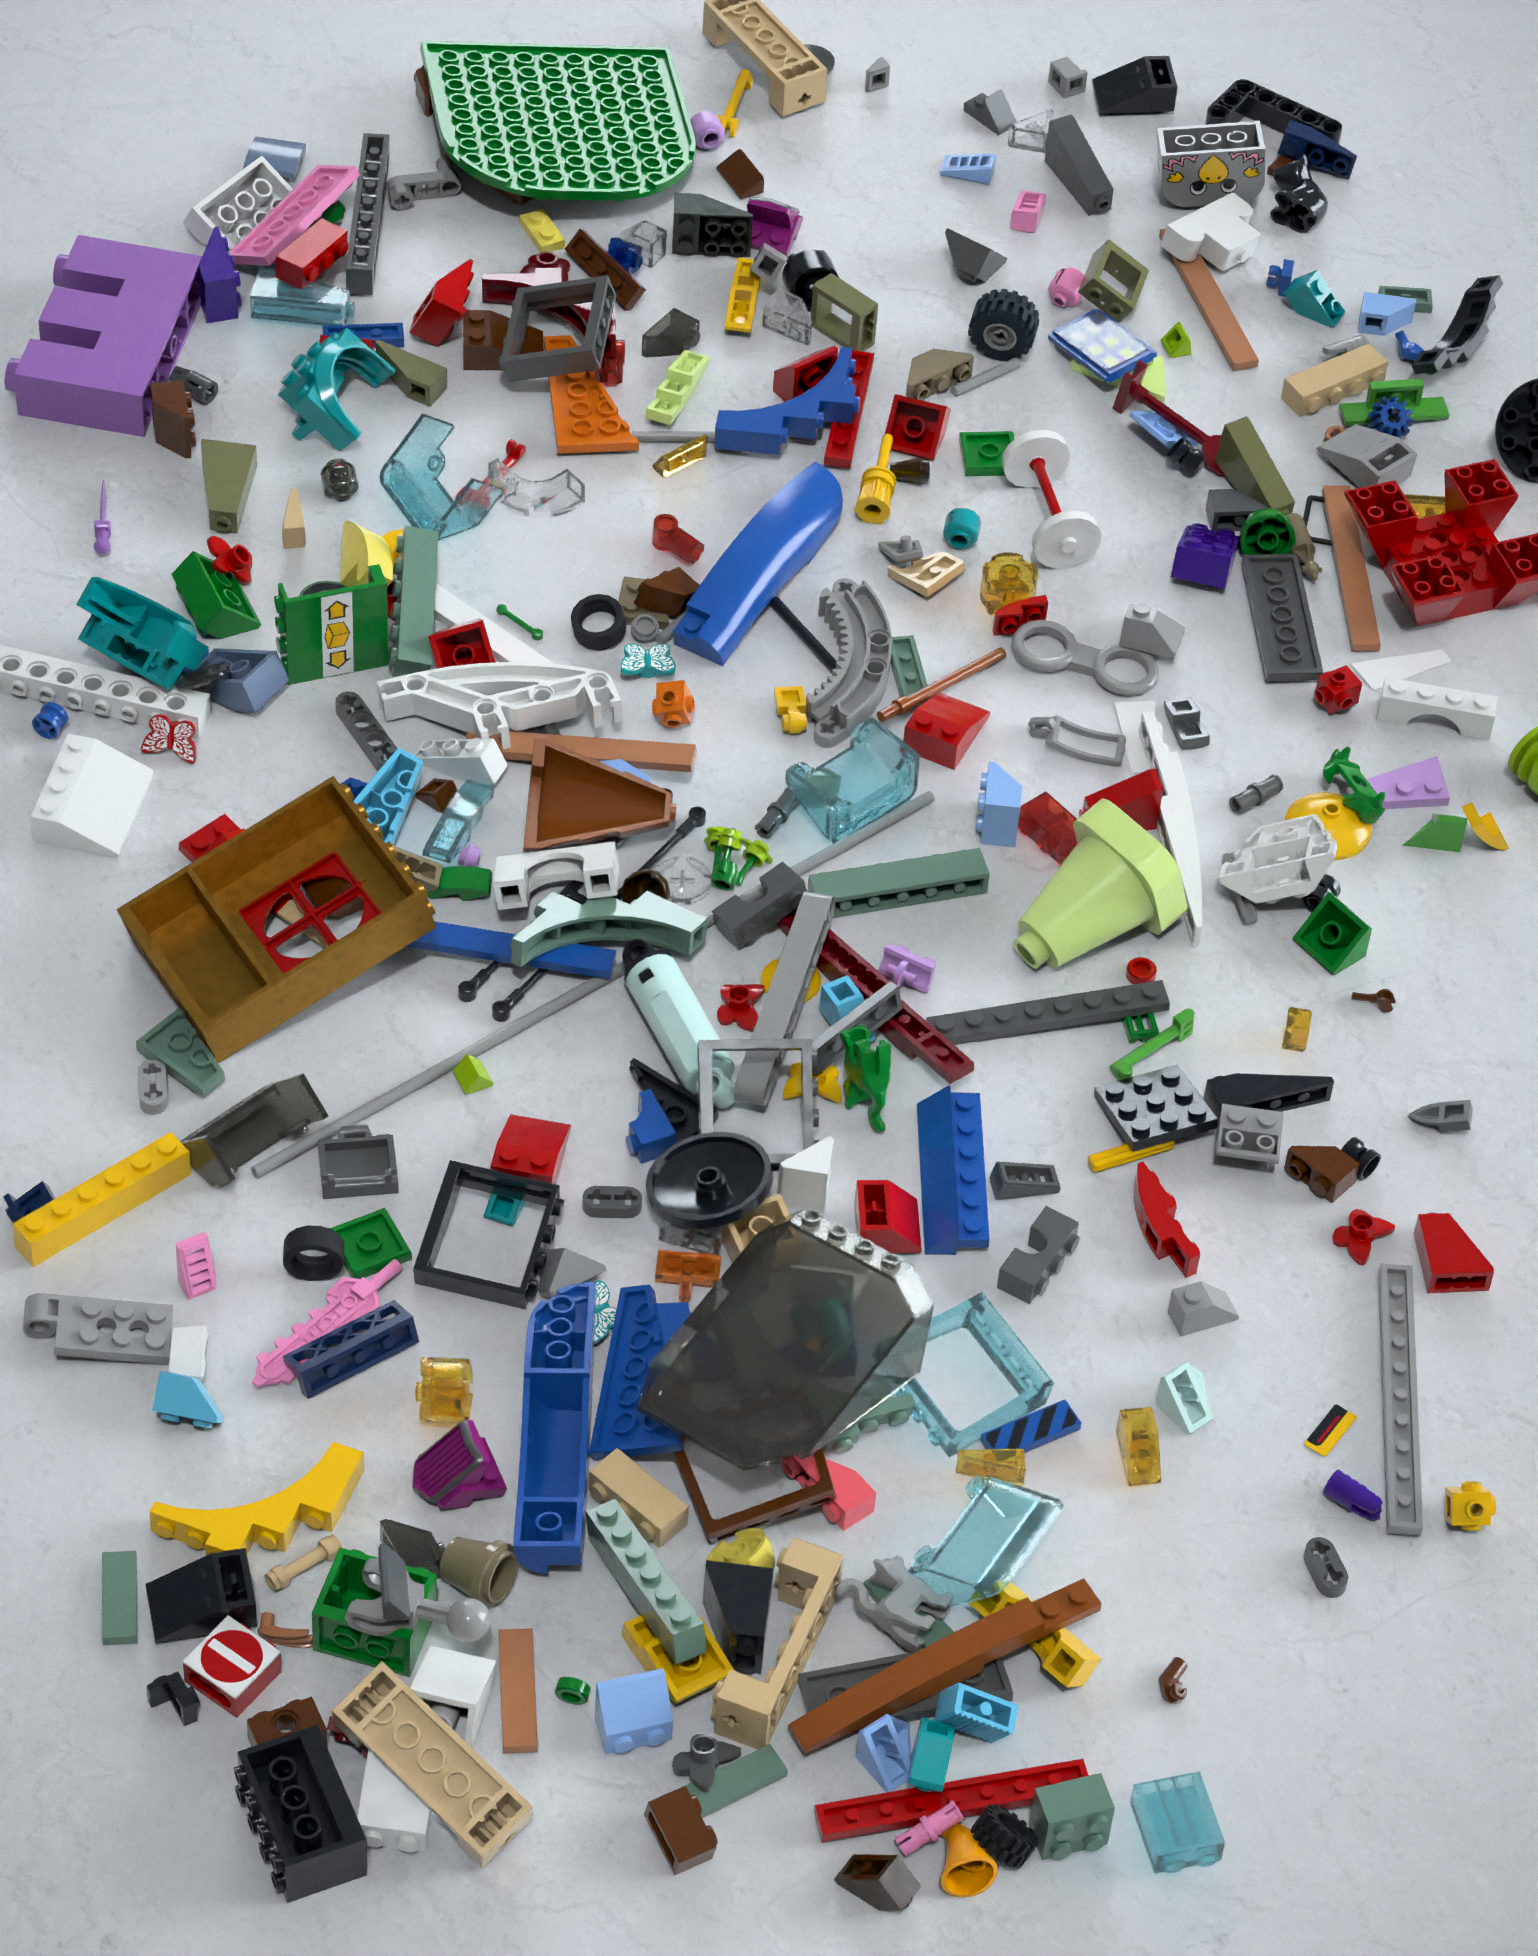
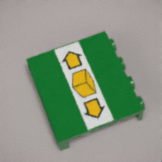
M380 564L368 566L369 583L288 598L283 583H278V596H274L276 611L279 613V616L275 617V624L280 637H276V646L278 653L281 654L279 658L289 678L288 685L388 666L387 582Z

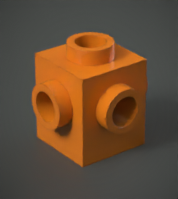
M685 680L656 683V699L652 700L653 715L658 717L663 727L677 728L681 725L691 724V713L695 712V701Z

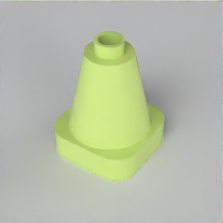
M1107 799L1099 800L1074 821L1073 827L1077 845L1017 923L1021 935L1013 941L1014 947L1022 959L1035 969L1044 962L1053 968H1057L1139 925L1144 926L1154 934H1160L1187 911L1181 872L1174 858L1158 840Z

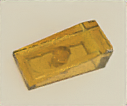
M1024 1449L959 1450L955 1470L957 1474L1011 1486H1023L1026 1473Z

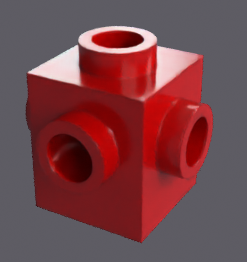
M1345 665L1319 675L1314 696L1317 702L1332 714L1339 710H1345L1359 702L1362 682Z

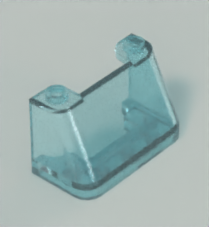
M871 717L853 728L849 748L812 771L805 762L791 765L786 770L785 782L824 837L834 844L897 809L914 796L918 787L920 754Z

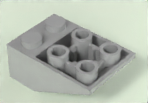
M1357 424L1319 445L1316 449L1359 488L1394 480L1399 484L1411 476L1417 458V453L1399 437Z

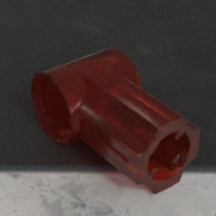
M616 340V357H603L601 369L599 370V382L603 383L606 387H616L619 383H622L623 364L625 363V340Z
M670 514L656 516L653 522L652 545L660 551H671L692 565L698 561L704 552V544L678 527V520Z

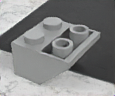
M1222 1104L1217 1126L1216 1155L1279 1164L1284 1112Z

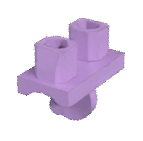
M888 943L884 947V955L878 971L893 978V983L899 987L904 983L927 993L933 979L936 961L928 957L920 958L913 955L908 948L902 945L896 947Z

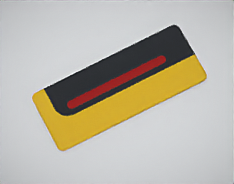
M1337 1404L1334 1405L1305 1441L1304 1445L1326 1457L1356 1420L1357 1416Z

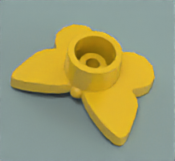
M800 1062L794 1063L789 1067L788 1075L790 1078L787 1080L783 1090V1099L785 1100L802 1095ZM830 1065L818 1075L812 1072V1078H818V1094L834 1102L841 1103L842 1091L837 1082L839 1075L837 1068Z

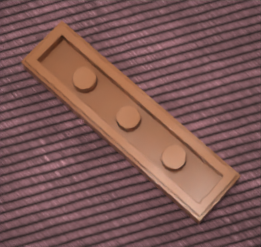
M533 1628L498 1629L503 1753L538 1752Z

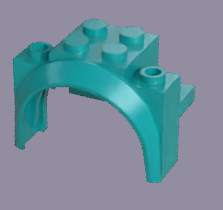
M345 328L339 334L336 332L332 333L322 343L315 342L309 348L307 354L303 355L301 353L292 361L291 366L293 369L281 380L283 386L277 394L299 414L295 419L297 425L291 434L300 441L316 430L336 449L342 450L355 441L362 432L345 413L336 396L339 387L345 379L341 373L343 371L347 372L351 368L376 388L382 381L392 374L394 375L396 369L363 343L348 328Z
M91 577L76 603L77 606L91 613L78 640L168 691H171L184 667L193 672L196 671L209 648L196 639L197 635L193 624L183 616L135 591L100 577Z

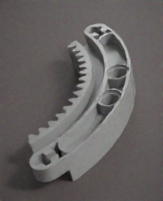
M839 579L834 582L832 592L825 588L819 597L818 616H824V622L830 623L829 629L834 631L833 636L837 638L836 644L839 645L838 652L840 653L839 660L836 662V669L832 670V676L827 677V683L822 682L821 689L815 688L814 695L808 693L806 697V718L809 723L815 720L818 722L814 728V741L823 748H831L838 745L862 727L876 710L887 687L892 654L890 624L880 600L865 580L862 581V584L858 585L851 579Z

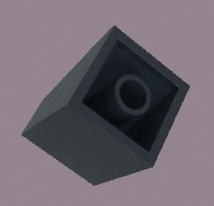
M706 1560L703 1606L716 1641L736 1672L742 1674H761L774 1568Z

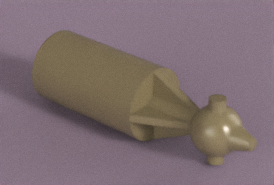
M1297 513L1287 514L1286 516L1294 527L1296 539L1290 553L1298 554L1299 562L1304 565L1300 567L1301 572L1305 576L1317 580L1318 574L1322 573V567H1319L1313 561L1316 548L1301 515Z

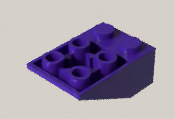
M218 226L214 227L199 263L200 302L206 323L238 319V307L242 306L240 292L237 291V287L241 286L238 270H233L235 269L232 253H227L229 252L226 236H221Z
M1193 523L1192 526L1187 525L1176 548L1171 577L1225 589L1239 546L1240 536L1227 529H1219V532L1209 530L1208 526L1200 523Z

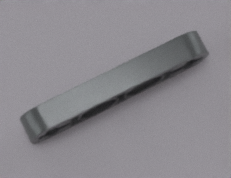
M342 692L336 697V714L375 769L379 771L397 750V747L362 698L354 692ZM358 721L369 723L366 727H357L354 724ZM374 739L383 742L378 746L368 744L369 741Z

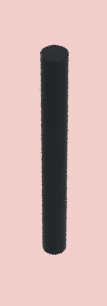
M774 597L770 601V605L831 672L833 669H836V659L781 599Z

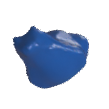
M1403 330L1395 333L1401 360L1410 359L1415 361L1419 356V352L1424 351V349L1418 344L1410 342Z

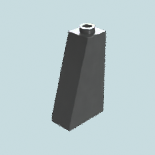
M1071 114L1050 120L1044 160L1088 216L1111 210L1114 189L1074 116Z

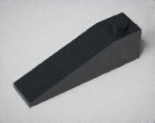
M1235 1073L1208 1079L1203 1099L1218 1118V1121L1222 1104L1283 1112L1330 1101L1334 1080L1328 1076Z

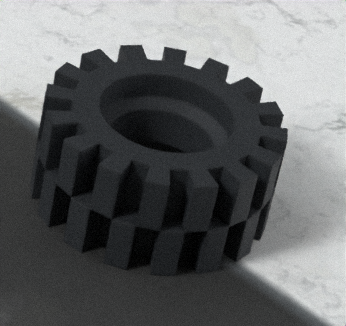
M989 1804L971 1828V1833L974 1834L973 1838L980 1841L978 1845L981 1848L988 1850L986 1853L990 1856H996L997 1861L1001 1863L1004 1861L1009 1867L1012 1865L1015 1868L1022 1867L1038 1846V1837L1033 1834L1032 1828L1026 1827L1027 1823L1024 1820L1020 1821L1017 1818L1018 1815L1014 1812L1010 1814L1005 1807L1001 1809L997 1804H994V1806Z

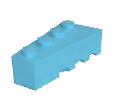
M399 747L354 800L355 804L359 802L362 804L369 816L367 820L370 824L375 822L384 836L382 840L385 843L390 842L392 845L396 842L420 784L423 760Z

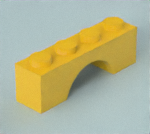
M990 1575L985 1576L967 1603L986 1617L1028 1596L1005 1576ZM1065 1627L1028 1644L1040 1656L1042 1667L1065 1687L1083 1686L1101 1661L1099 1656Z

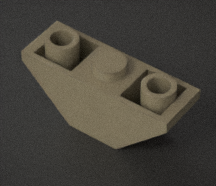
M933 348L912 358L906 397L923 401L940 391H944L972 377L974 356L969 353Z

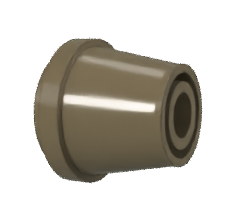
M456 1537L450 1541L444 1550L439 1571L443 1580L460 1589L471 1598L481 1601L487 1608H491L504 1600L510 1592L517 1575L518 1561L513 1551V1546L500 1540L486 1542Z

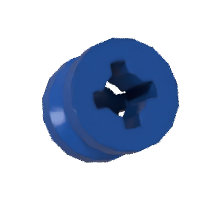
M47 702L42 706L40 713L33 718L32 726L40 736L54 739L59 734L60 728L65 726L69 720L68 714L60 705Z

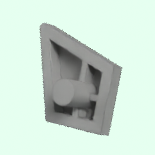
M902 536L900 541L878 542L879 549L898 563L916 561L923 557L919 540H911V536Z

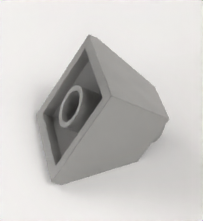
M1130 604L1124 617L1119 646L1174 659L1184 635L1185 627L1158 610L1151 609L1143 604Z

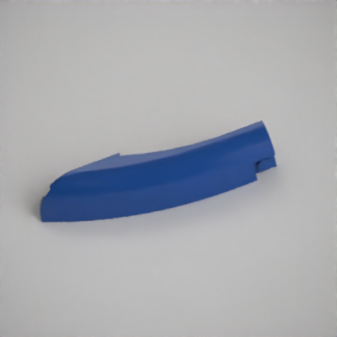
M817 462L812 463L778 491L743 528L686 604L687 612L673 630L674 645L724 666L760 613L790 578L805 564L811 562L837 524L843 509V495L839 482L827 468Z
M596 1281L576 1283L556 1290L554 1297L547 1301L542 1299L537 1304L528 1320L523 1372L521 1446L513 1551L517 1561L522 1566L538 1573L549 1574V1565H582L591 1439Z

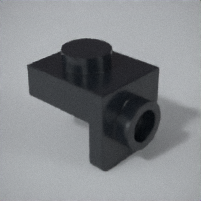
M178 1671L168 1676H160L146 1686L147 1699L151 1708L170 1701L184 1727L197 1721L196 1707L200 1705L198 1696L192 1686L187 1688Z

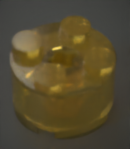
M1012 552L996 554L992 556L991 561L985 562L982 569L980 599L987 608V612L994 616L995 611L1010 603L1036 596L1038 582L1037 566L1031 560L1030 563L1023 560V555Z
M422 1357L420 1374L423 1376L422 1382L416 1383L415 1388L416 1402H422L419 1411L420 1422L458 1424L462 1420H469L473 1393H469V1382L473 1383L470 1359Z

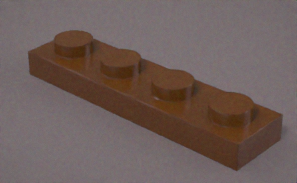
M581 228L566 246L565 250L593 277L608 275L616 293V300L624 308L631 310L646 291L627 270Z

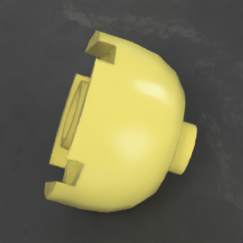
M748 1528L734 1533L737 1539L727 1544L725 1539L722 1540L710 1552L707 1558L710 1561L767 1568L775 1567L774 1548L769 1538L760 1528Z

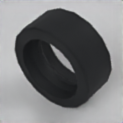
M595 594L587 596L580 600L572 610L571 623L574 637L579 644L588 649H608L617 644L625 634L626 622L623 607L616 599L609 595ZM606 612L615 617V622L612 626L601 632H590L582 627V622L585 618L593 613Z
M307 1225L289 1232L284 1239L283 1266L289 1274L296 1278L307 1281H322L339 1274L343 1268L344 1240L337 1232L330 1228ZM318 1250L327 1253V1255L307 1256L300 1252Z

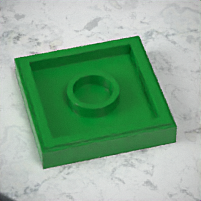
M1013 431L959 432V444L965 476H1006L1001 465L1002 454L1008 444L1015 440Z
M385 1208L330 1228L337 1232L344 1240L343 1264L351 1278L361 1279L362 1277L366 1278L376 1274L393 1259H396L400 1264L412 1260L411 1250Z

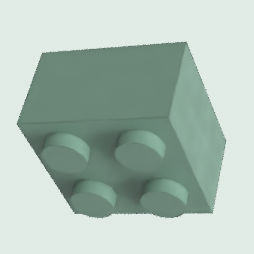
M1101 1773L1035 1788L1028 1825L1029 1828L1033 1829V1834L1038 1837L1037 1841L1039 1844L1037 1849L1042 1860L1049 1858L1062 1859L1074 1852L1082 1850L1095 1851L1108 1844L1115 1807Z

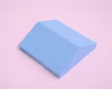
M1153 410L1131 411L1129 415L1141 428L1168 450L1182 437H1186L1191 442L1192 447L1199 444Z

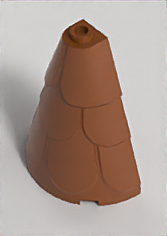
M534 738L523 852L551 850L574 844L583 845L615 836L620 839L666 828L669 826V821L675 822L677 804H671V792L627 771L622 773L598 760L585 757L548 739Z

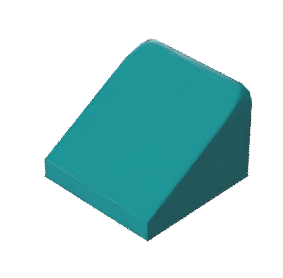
M491 1193L483 1217L514 1226L526 1201Z

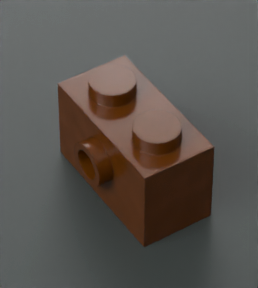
M686 1786L649 1801L644 1812V1816L674 1875L711 1860L718 1844L713 1828L710 1825L706 1826L701 1817L702 1808L698 1798L694 1794L690 1795Z

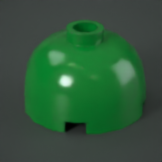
M1271 508L1258 509L1249 514L1243 521L1240 530L1241 548L1245 555L1290 554L1291 547L1296 542L1294 527L1289 518L1281 511Z

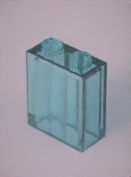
M1200 1771L1133 1785L1130 1804L1154 1874L1161 1872L1176 1873L1186 1867L1196 1865L1206 1867L1221 1861L1225 1840Z

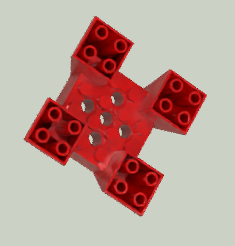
M1495 459L1445 469L1444 514L1418 519L1416 512L1395 480L1347 490L1344 493L1371 552L1417 626L1517 605L1538 592V533L1500 542L1494 535L1495 530L1518 499L1517 492Z

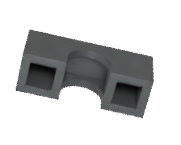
M783 861L759 877L764 893L762 899L755 902H746L735 894L712 910L718 931L738 949L753 941L762 932L777 924L782 918L797 909L803 893L807 891L804 880Z
M1045 1206L1031 1225L1028 1246L1039 1253L1030 1254L1014 1248L999 1269L997 1288L1029 1305L1037 1294L1042 1296L1047 1289L1050 1276L1053 1273L1057 1275L1061 1270L1066 1254L1068 1252L1072 1254L1077 1248L1080 1237L1077 1236L1079 1222Z

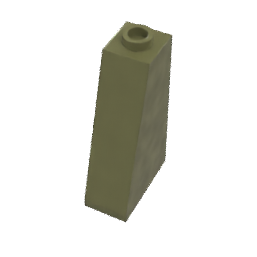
M1246 416L1224 424L1215 463L1237 490L1268 506V508L1279 510L1285 515L1292 513L1295 500L1250 419Z
M202 439V468L210 530L238 533L257 468L256 445Z

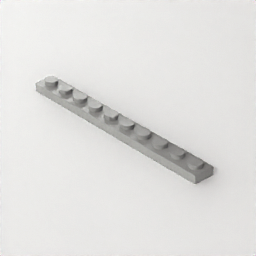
M1381 1263L1379 1268L1388 1533L1421 1536L1423 1520L1412 1266Z

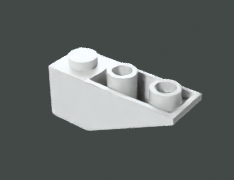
M494 738L428 739L420 744L419 749L414 754L415 757L423 760L424 767L471 785L495 784L508 766Z

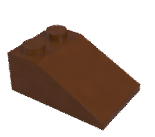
M491 310L465 311L463 316V370L504 371L499 367V356L503 352V338L507 335L509 317ZM527 325L520 354L544 351L543 331Z

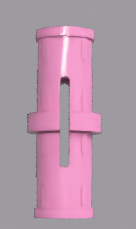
M952 1800L929 1817L924 1815L919 1818L920 1823L900 1836H896L894 1839L905 1857H908L909 1854L929 1841H938L940 1834L960 1821H964L965 1818Z

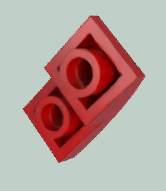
M1046 595L1018 600L995 611L993 636L1014 634L1018 627L1029 621L1046 620L1048 610Z

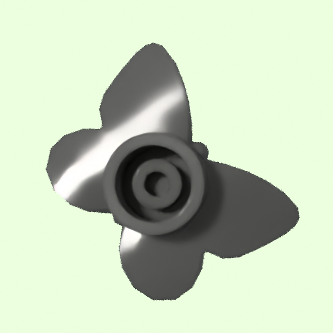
M696 1734L691 1738L690 1752H680L675 1755L672 1761V1768L678 1775L689 1774L690 1781L698 1789L708 1792L714 1782L715 1766L720 1762L740 1756L741 1748L723 1741H717L709 1735Z

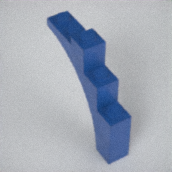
M841 347L837 360L828 374L814 387L800 396L780 404L759 409L741 411L719 410L715 426V449L780 455L782 444H787L788 437L816 439L818 428L823 429L824 421L852 424L854 413H859L860 397L855 396L856 385H853V378L850 377V375L855 376L856 359H852V348Z

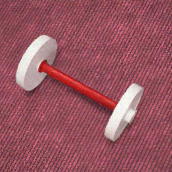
M1036 430L1020 435L1008 444L1002 454L1001 465L1007 479L1014 485L1025 488L1041 487L1051 517L1038 526L1032 538V547L1038 561L1046 567L1056 569L1070 568L1083 563L1095 553L1100 545L1102 534L1095 518L1088 513L1076 510L1061 511L1050 482L1054 481L1064 472L1069 464L1070 452L1064 438L1056 432Z

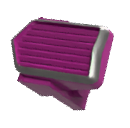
M751 197L747 204V212L753 214L751 249L760 250L762 245L766 243L788 257L793 240H796L803 221V216L799 215V209L774 199Z
M462 1420L426 1451L419 1454L414 1462L412 1488L428 1501L437 1502L440 1509L469 1507L473 1499L503 1497L507 1490V1486L485 1437H480L473 1420Z

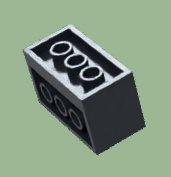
M318 1725L237 1752L238 1766L233 1768L238 1783L235 1786V1792L240 1805H247L250 1813L246 1816L252 1834L258 1833L262 1842L258 1843L264 1863L270 1862L274 1871L270 1872L273 1886L276 1892H283L287 1903L367 1876L366 1837Z

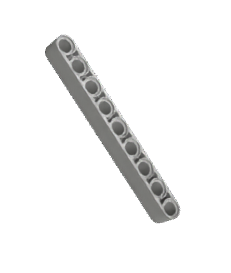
M807 891L803 893L751 1039L791 1038L833 919L835 896ZM746 1051L735 1083L734 1100L766 1106L786 1051Z

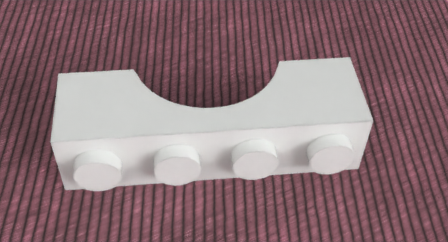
M1385 677L1377 720L1406 725L1409 720L1416 716L1436 714L1453 721L1459 728L1462 736L1490 740L1496 716L1498 697Z

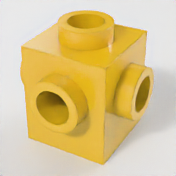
M1464 1481L1461 1482V1487H1445V1520L1452 1526L1461 1525L1463 1530H1480L1481 1525H1491V1515L1496 1513L1495 1496H1491V1492L1487 1488L1481 1486V1482Z

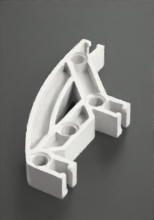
M532 662L478 663L431 669L376 682L381 709H383L386 721L418 715L474 734L476 738L488 739L489 736L498 734L501 738L502 749L511 748L509 729L520 731L576 718L585 708L595 728L605 725L601 710L608 708L613 713L614 723L623 722L621 699L611 676L603 671L582 667Z

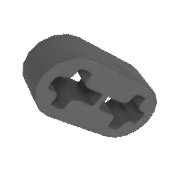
M591 1186L583 1192L582 1208L586 1215L595 1218H634L641 1212L642 1194L636 1188L628 1186ZM593 1199H598L600 1204H593ZM625 1200H631V1205H625Z
M1315 1537L1310 1539L1306 1544L1303 1559L1317 1589L1322 1595L1329 1598H1337L1343 1595L1349 1577L1334 1545L1326 1538ZM1319 1554H1325L1324 1562ZM1328 1573L1333 1581H1338V1584L1334 1585L1332 1581H1326Z

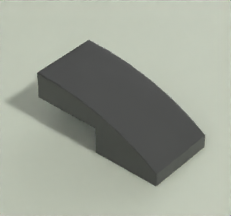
M1192 697L1164 701L1169 724L1181 749L1208 746L1210 735L1200 722L1201 711Z

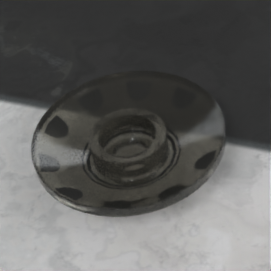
M217 663L198 668L195 672L191 671L180 676L174 685L176 688H197L200 692H208L215 688L214 682L229 671L230 666L228 663Z

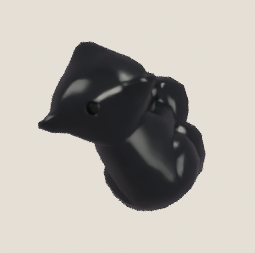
M1304 155L1299 160H1293L1274 170L1273 177L1280 190L1275 194L1278 206L1274 207L1270 212L1271 218L1275 223L1289 225L1292 230L1299 233H1307L1324 217L1328 207L1326 196L1312 180L1308 167L1307 155Z

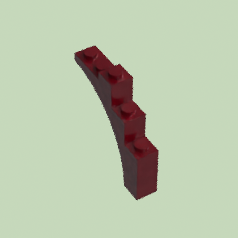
M535 268V273L482 274V302L512 304V301L515 300L517 288L562 282V268ZM592 302L539 309V311L557 317L570 325L584 341ZM615 304L603 357H616Z

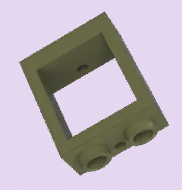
M1108 239L1093 253L1078 293L1119 323L1134 310L1149 269ZM1103 270L1128 288L1125 297L1100 278Z
M832 273L818 280L812 289L810 326L842 347L864 352L873 346L876 336L878 303ZM832 303L852 315L851 325L831 312Z

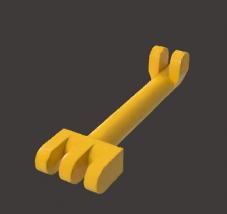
M742 69L738 74L724 115H717L724 127V132L726 133L727 128H730L729 136L735 137L739 127V119H734V114L744 89L751 90L753 84V77L747 69Z

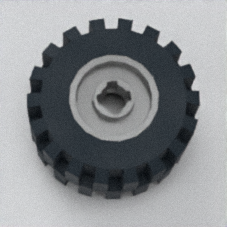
M995 289L991 290L990 294H983L981 299L979 298L976 302L968 326V336H971V343L977 345L976 349L979 352L983 351L985 353L984 356L988 358L992 356L995 357V360L1005 359L1006 361L1015 357L1018 359L1022 358V354L1026 355L1030 348H1032L1040 319H1038L1039 312L1034 310L1035 304L1028 302V297L1025 295L1020 296L1014 290L1013 292H1008L1007 289H1001V292H998Z

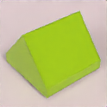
M1178 321L1160 339L1171 358L1192 355L1191 340L1181 322Z
M466 1054L453 1069V1075L465 1095L493 1086V1081L483 1063L469 1054Z

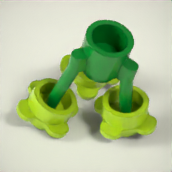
M716 826L706 829L708 836L704 838V843L707 844L711 851L715 852L710 879L711 884L718 889L731 891L735 885L741 886L744 876L752 865L761 867L764 862L771 864L773 858L768 854L769 848L764 842L760 840L752 842L749 839L742 838V832L735 828L730 829ZM743 843L746 848L742 855L747 862L738 872L737 864L729 861L731 851H741ZM724 852L723 859L721 860V853Z

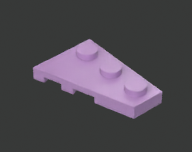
M1438 756L1366 779L1377 794L1382 791L1386 793L1381 806L1385 809L1448 806L1450 796Z

